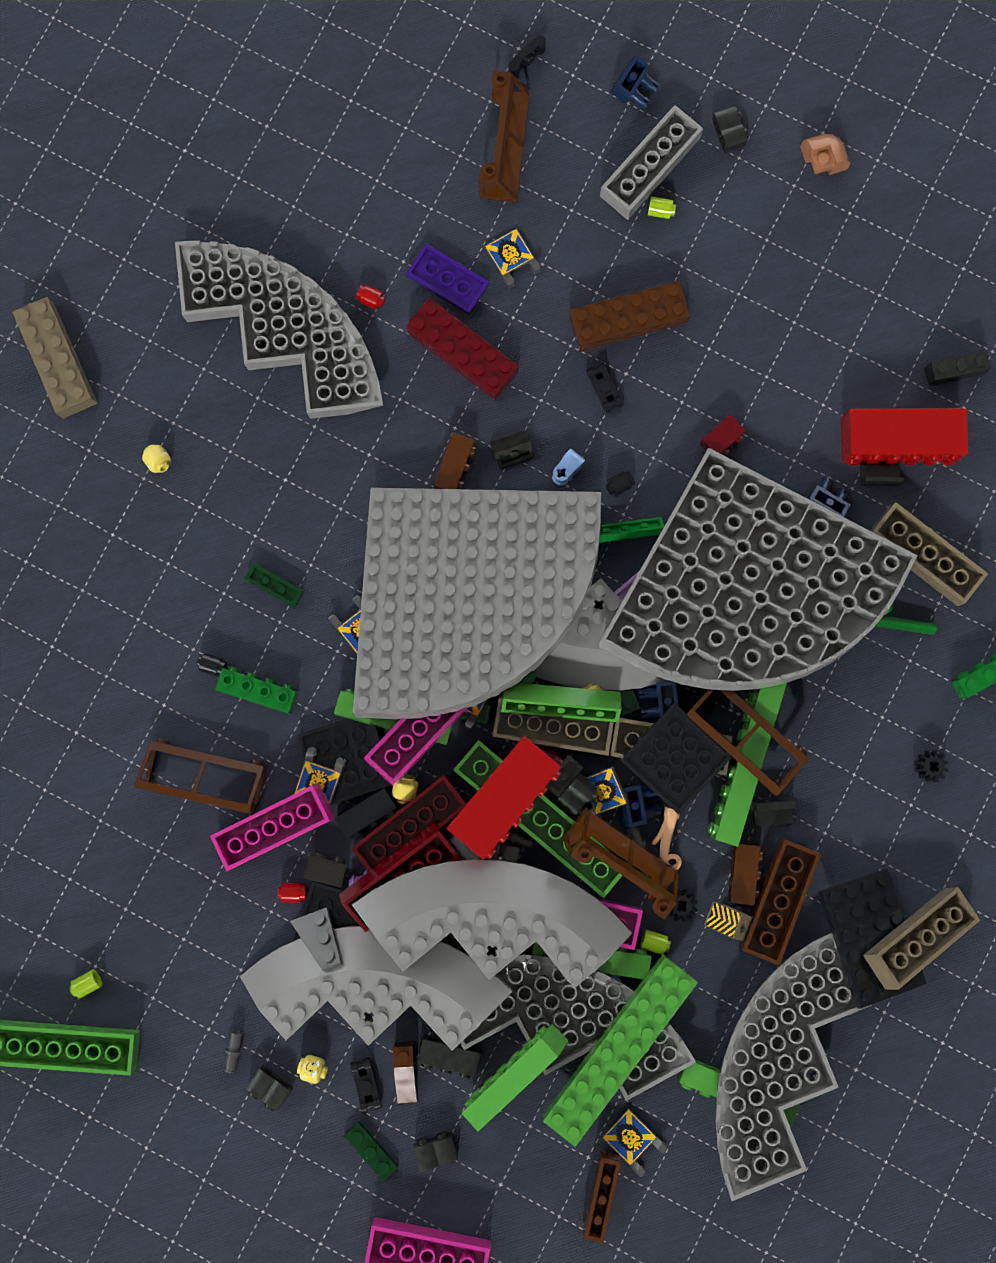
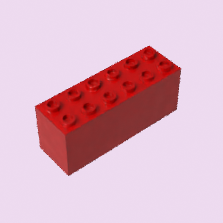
M967 408L849 409L841 417L842 463H848L851 466L859 465L860 463L878 465L882 462H886V465H897L898 462H905V465H916L917 462H924V465H935L936 462H943V465H954L956 461H960L961 458L968 454Z
M524 736L446 829L482 860L486 857L490 859L497 851L495 847L499 841L503 843L510 835L508 830L512 826L516 828L522 821L523 817L521 815L525 810L529 812L536 804L533 800L538 795L542 797L548 790L546 786L550 780L555 781L562 773L559 771L561 766Z

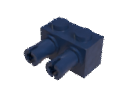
M635 55L628 62L610 93L623 103L632 100L644 110L650 99L639 92L637 87L641 84L654 94L660 83L647 74L651 66Z
M823 478L820 485H817L812 490L807 499L844 517L850 507V504L845 502L850 495V491L846 490L844 493L846 488L840 487L835 496L829 492L834 484L833 481L830 480L827 483L829 478Z
M676 682L656 683L654 688L639 689V694H646L639 696L640 701L657 699L659 703L657 707L641 708V713H648L647 715H642V720L660 718L673 703L681 708L679 685Z
M637 784L622 786L629 803L618 807L621 826L630 828L647 824L648 817L661 814L660 810H656L660 809L658 803L644 806V798L657 796L650 787H641V785Z

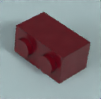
M730 414L702 439L700 445L706 451L710 448L725 456L730 452L729 447L733 443L736 446L744 439L742 435L746 430Z

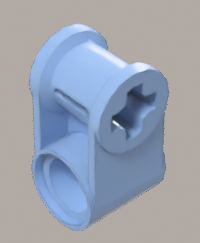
M568 450L553 470V482L558 486L567 484L574 474L581 469L586 460L574 450ZM562 473L565 474L564 477H563V476H561L560 478L558 477V474H562Z

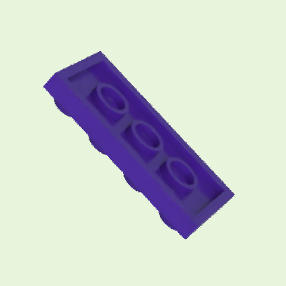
M427 243L406 273V277L470 315L489 286L487 280Z

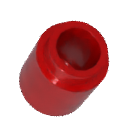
M361 285L356 295V299L360 300V303L376 310L379 307L382 308L386 299L384 292L368 285Z
M282 883V887H278V898H281V902L301 903V901H306L307 885H302V883Z

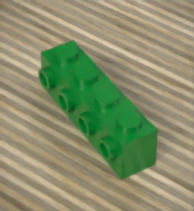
M996 654L989 657L990 661L986 663L983 661L974 665L973 670L970 672L964 671L956 675L957 679L951 681L960 699L969 698L996 683Z
M231 666L228 669L222 668L215 688L216 691L292 714L299 693L294 691L295 687L283 684V687L275 685V680L268 678L262 681L257 679L258 675L250 672L243 675L239 673L240 669Z

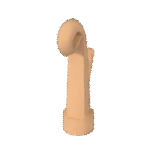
M665 807L663 824L652 844L655 845L661 840L660 859L669 864L668 861L670 859H675L676 863L670 866L678 870L682 864L681 858L676 854L668 853L675 825L680 814L678 815L671 807Z

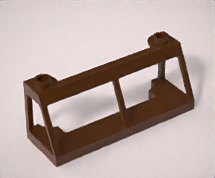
M492 70V101L499 103L500 114L494 163H486L480 169V199L517 203L530 93L511 72ZM514 83L522 92L513 91Z
M708 689L686 715L771 792L778 796L809 760L806 756L808 752L801 745L797 747L793 745L734 691L720 690L756 722V725L737 746H734L696 710L713 692V689ZM759 727H762L798 760L797 764L779 783L768 774H765L739 750Z
M157 738V741H150L135 781V788L245 813L257 811L267 766L262 765V761L251 759L249 763L172 746L168 744L169 740ZM157 751L202 761L192 791L150 780ZM151 754L146 778L141 779ZM209 762L256 773L257 776L248 802L196 792L206 763Z
M585 808L562 838L570 856L581 863L589 862L595 856L648 892L646 896L653 902L654 912L665 919L677 904L679 872L601 817ZM590 837H593L601 844H603L604 846H606L607 848L621 856L623 859L628 861V864L620 858H618L613 853H611L610 851H608L607 849H605L604 847H602L601 845H599L598 843H596ZM632 865H634L635 867H637L638 869H640L641 871H643V872H644L645 874H647L649 877H646L645 875H643L642 873H640L638 870H636L635 868H633ZM674 880L673 894H671L666 889Z

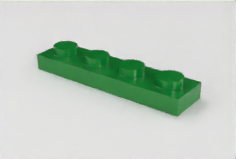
M662 517L600 525L599 543L660 535L664 528Z

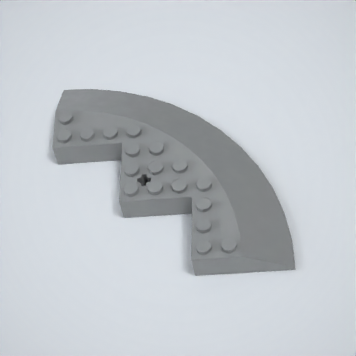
M200 241L175 242L181 310L187 322L239 316L244 364L248 370L302 364L306 410L310 419L348 415L383 406L379 380L374 364L360 333L333 297L326 293L314 280L299 272L295 267L283 263L271 255L262 254L260 251L248 247L242 248L234 244H220L212 241L210 243Z
M601 578L590 587L584 606L569 632L566 633L557 648L543 660L540 666L532 671L537 673L536 677L541 680L553 682L561 686L584 688L592 684L593 686L599 685L604 691L641 689L654 686L659 682L669 681L637 668L599 647L602 637L622 603ZM595 604H601V609H595Z
M468 859L447 861L441 864L422 867L384 883L352 904L375 938L402 972L448 934L452 933L488 980L537 941L572 987L575 988L602 966L632 934L611 910L574 883L548 871L503 860ZM488 946H491L492 948L495 947V948H494L495 951H494L493 953H491V952L487 953V952H488V948H487V947H488Z
M356 925L334 929L343 964L341 966L324 972L303 940L299 938L279 947L260 959L240 976L259 1011L285 1040L292 1036L328 1001L368 1046L408 1007L412 1006L451 1050H454L513 992L497 975L488 980L467 953L452 947L451 944L444 941L437 943L402 972L370 929L365 932L360 926Z
M832 932L811 942L793 954L768 977L743 1011L730 1038L720 1072L715 1118L717 1147L722 1174L731 1201L807 1171L783 1110L839 1088L815 1028L862 1009H857ZM808 1070L812 1071V1073H810V1078L806 1077V1073Z
M522 954L496 974L513 992L461 1042V1045L465 1050L515 1022L518 1023L528 1041L543 1026L547 1028L552 1023L569 1042L560 1055L543 1070L544 1075H547L589 1052L634 991L623 983L597 970L577 987L573 988L548 956ZM669 1022L621 1085L620 1090L626 1101L696 1063L684 1041Z

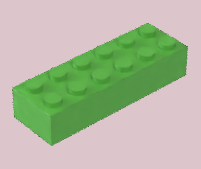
M552 1023L547 1028L543 1026L532 1039L530 1038L522 1046L523 1048L520 1051H516L509 1061L496 1071L497 1073L494 1076L491 1075L481 1088L473 1092L471 1097L465 1102L466 1108L461 1114L477 1131L482 1129L560 1055L569 1042L567 1038Z

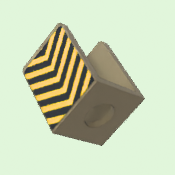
M713 902L704 924L733 939L744 941L753 917L725 904L721 905Z

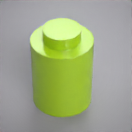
M651 196L647 215L670 219V216L675 214L676 205L673 204V200Z
M645 929L640 948L662 955L669 951L671 941L668 940L667 935Z
M92 969L71 981L70 992L74 997L82 998L102 987V980L97 971Z

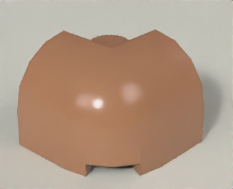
M821 134L805 139L801 143L800 148L806 163L811 162L815 174L828 171L829 175L848 169L850 160L845 146L839 137L833 134Z

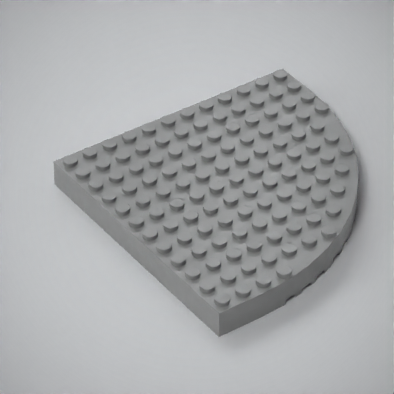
M708 448L602 637L599 647L650 674L682 685L735 691L760 689L784 684L807 676L831 664L866 636L892 605L918 555Z
M371 488L353 714L357 718L413 719L439 716L449 712L453 713L459 711V709L473 707L488 698L499 695L500 692L519 683L523 677L539 667L543 660L557 648L566 633L569 632L576 617H578L589 593L599 552L601 492Z

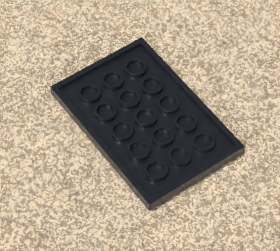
M882 869L818 891L857 1009H862L927 984L921 970L899 990H885L863 956L905 921L888 869Z

